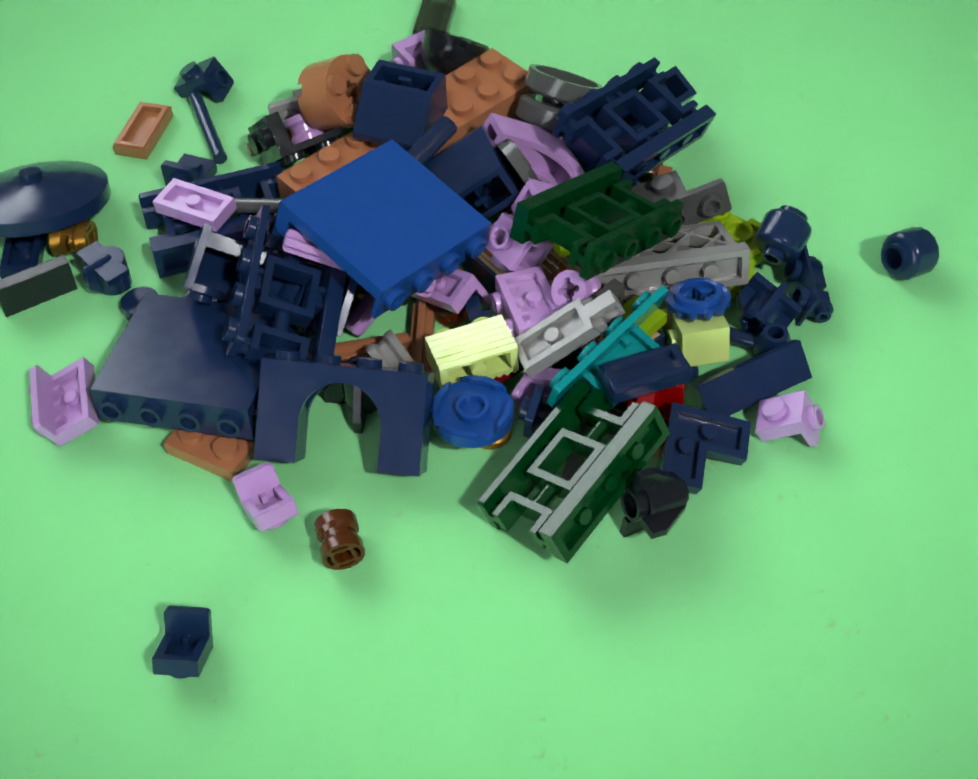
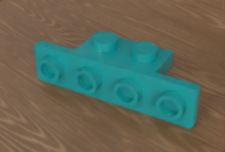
M661 285L653 294L645 291L632 305L631 309L634 312L626 319L622 316L617 317L604 332L607 337L599 345L592 341L577 357L579 363L571 371L564 367L551 380L549 386L552 388L547 403L552 408L555 407L578 380H583L588 383L592 391L595 388L602 390L610 405L609 411L617 404H614L598 376V365L661 347L639 326L660 307L669 290Z

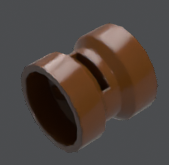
M333 509L321 514L314 523L317 540L322 543L320 553L322 562L327 568L343 570L351 568L363 560L365 549L362 538L357 535L359 525L354 512L348 509Z

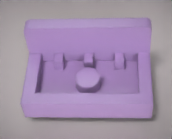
M82 357L54 375H50L38 365L29 369V392L32 408L31 423L34 430L40 436L47 437L61 447L99 425L98 415L90 392V388L95 381L94 365Z

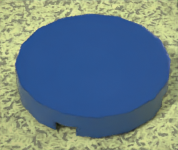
M468 375L460 377V382H455L451 385L450 381L443 385L433 397L431 418L435 431L444 441L457 447H484L492 445L503 438L512 427L515 414L512 396L507 393V388L501 382L487 376Z

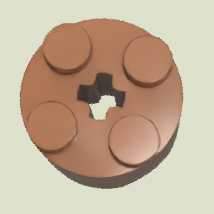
M344 54L311 63L302 70L298 79V85L302 84V95L297 96L298 105L304 118L312 127L317 130L323 129L327 132L338 127H342V129L354 127L363 83L370 73V69L365 64L361 55Z

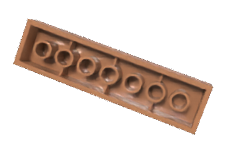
M491 48L447 74L448 109L443 116H447L455 123L457 132L435 155L480 125H484L490 113L523 122L524 120L516 115L520 95L535 93L525 84L528 71ZM353 131L277 175L280 199H285L382 144L354 138Z

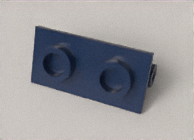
M806 245L801 257L787 262L783 269L790 298L803 308L800 314L795 317V322L798 326L807 317L814 318L817 322H826L831 318V314L834 311L829 293L824 291L827 285L822 262L814 256H809Z

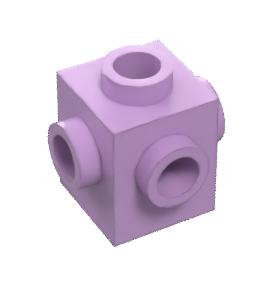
M502 212L498 220L491 226L490 232L485 238L488 241L485 248L493 254L491 261L507 272L540 266L554 245L548 240L537 245L530 241L520 244L510 238L514 216Z

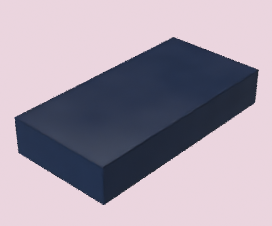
M676 343L598 365V376L614 404L691 382L693 381V369Z

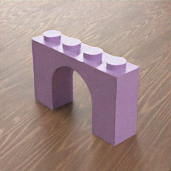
M490 113L483 125L496 145H499L507 138L508 140L511 139L531 164V168L538 179L542 180L528 179L511 206L514 215L517 202L585 173L572 151L565 144L566 142L563 140V137L556 138L552 134V130L495 113Z

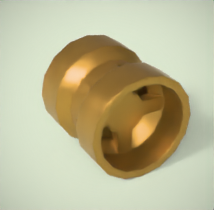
M84 220L70 227L49 233V246L53 255L67 256L71 252L76 253L98 241V231L94 221Z

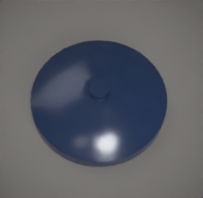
M64 160L32 163L0 172V237H27L50 233L70 227L93 216L110 199L111 190L107 174L93 164Z

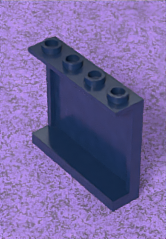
M145 293L90 388L98 419L254 440L255 431L252 416L258 405L261 358L275 356V349L259 344V350L252 360L245 359L244 354L239 352L234 358L226 356L228 341L223 340V332L229 316H234L235 306L230 305V303L212 301L211 305L190 298ZM252 306L246 336L248 337V333L255 323L272 327L274 319L252 313ZM290 324L288 332L298 335L297 326Z

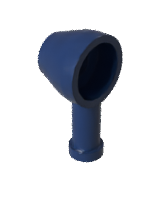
M779 323L766 325L758 335L730 327V343L751 349L753 357L791 341L788 329Z

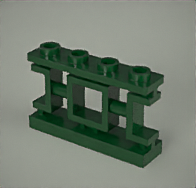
M609 162L517 202L510 238L520 244L530 241L535 245L547 239L551 240L570 252L569 265L573 267L579 264L582 265L579 277L587 281L600 273H605L610 268L624 261L630 260L633 256L651 249L656 244L674 237L683 223L681 214L684 202L679 199L671 202L663 198L652 203L631 191L634 181L629 178L620 180L623 167Z
M578 380L480 497L477 503L490 524L497 529L502 528L509 531L520 516L534 521L535 523L529 532L538 546L543 549L548 547L555 558L568 564L621 497L625 488L632 483L636 471L643 469L670 435V431L657 406L645 401L641 404L632 402L623 415L618 417L606 412L610 405L602 390L595 388L592 391L587 382ZM586 425L590 426L591 428L585 436L579 434ZM608 434L613 435L614 438L608 445L601 443ZM572 452L586 457L585 462L569 481L555 475ZM535 487L541 489L533 500L527 498ZM557 497L564 499L555 511L549 508Z

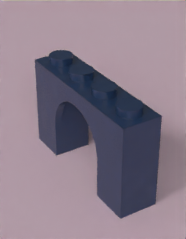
M275 349V356L261 358L254 459L296 463L304 459L306 454L308 416L313 400L326 386L333 383H344L355 386L365 392L372 399L379 412L381 433L377 472L419 477L427 471L435 372L423 371V363L399 361L398 368L382 367V359L358 357L357 364L341 363V355L316 353V360L300 359L301 351Z

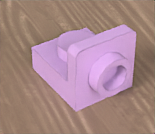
M426 30L391 44L393 59L390 62L421 69L426 67L422 61L420 51L423 35Z

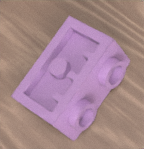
M541 266L495 276L496 292L490 294L492 309L495 316L502 314L514 338L561 309L552 299L551 287Z

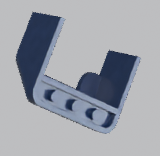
M204 223L199 229L182 288L190 290L187 298L211 305L212 298L230 303L233 287L236 282L241 281L242 272L236 271L238 259L242 249H247L248 244L211 232L212 226ZM262 249L259 267L261 268L268 254L285 259V256ZM302 261L300 263L302 265L321 270L322 272V268ZM348 274L346 275L337 336L339 337L342 336L358 285ZM253 297L252 306H254L255 297ZM313 320L306 329H302V335L311 337Z

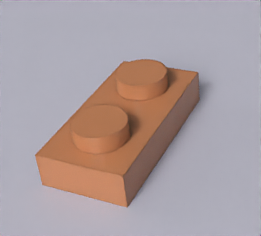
M175 429L163 443L167 454L229 481H232L234 476L242 473L254 458L255 443L241 438H229Z

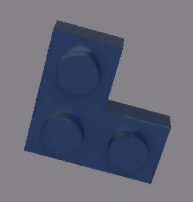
M671 402L667 407L665 423L670 431V435L661 445L658 469L677 474L686 483L689 493L697 494L702 490L706 457L740 466L747 460L751 428L750 421Z

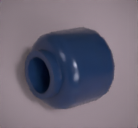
M787 205L768 211L755 234V244L762 252L761 257L774 265H781L783 262L799 259L811 236L812 229L807 222V216L799 209Z
M910 227L890 234L884 240L881 248V262L891 276L898 280H909L931 272L939 259V246L935 237L930 231L922 227Z

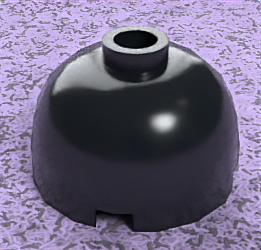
M426 27L420 51L422 61L428 70L447 75L489 50V47L461 36L451 35L449 32Z

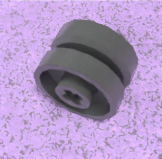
M531 64L529 65L525 84L535 93L520 95L516 115L534 125L553 131L558 121L556 115L565 104L569 102L574 104L580 101L588 91L593 88L599 90L602 88V85L568 71L545 65Z

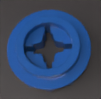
M691 278L678 282L668 289L669 291L666 295L668 311L676 313L679 319L689 317L692 322L697 319L710 321L712 316H723L725 309L730 308L731 294L727 287L706 278Z

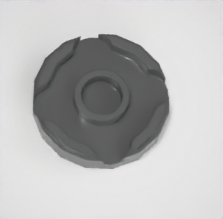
M507 138L497 145L524 186L529 178L542 181L538 179L531 168V164L511 139L508 140Z

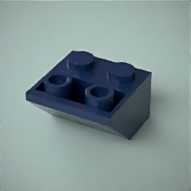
M379 59L364 80L353 127V137L379 144H384L393 139L404 150L409 151L448 109L446 75Z
M480 125L432 157L425 165L430 172L487 220L514 203L524 186L483 125Z

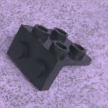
M278 112L263 117L248 128L250 133L248 135V142L254 154H259L263 165L280 162L282 168L305 158V152H307L309 157L333 143L337 137L344 134L342 127H338L292 146Z

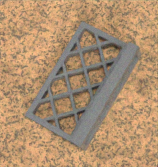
M721 221L683 225L674 237L656 244L651 249L633 256L630 260L624 261L596 277L600 281L602 288L614 278L624 284V301L630 300L636 294L641 296L645 291L653 294L661 285L669 289L674 284L691 278L710 279L723 284L725 287L749 284L750 248L745 242L736 243ZM715 235V237H713V238H709V237H705V236ZM655 250V251H659V252H662V253L659 254V253H655V252H651V251Z

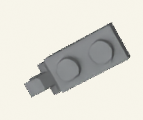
M609 289L595 299L591 297L582 301L578 297L514 338L518 346V357L524 371L530 377H533L599 336L600 333H603L608 328L607 325L625 313L615 294Z

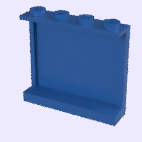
M391 139L281 200L274 229L283 237H285L288 229L300 231L375 298L371 311V316L375 319L388 310L395 311L404 303L406 298L414 293L424 292L434 280L443 274L446 276L452 274L468 258H477L488 244L485 238L487 237L491 222Z

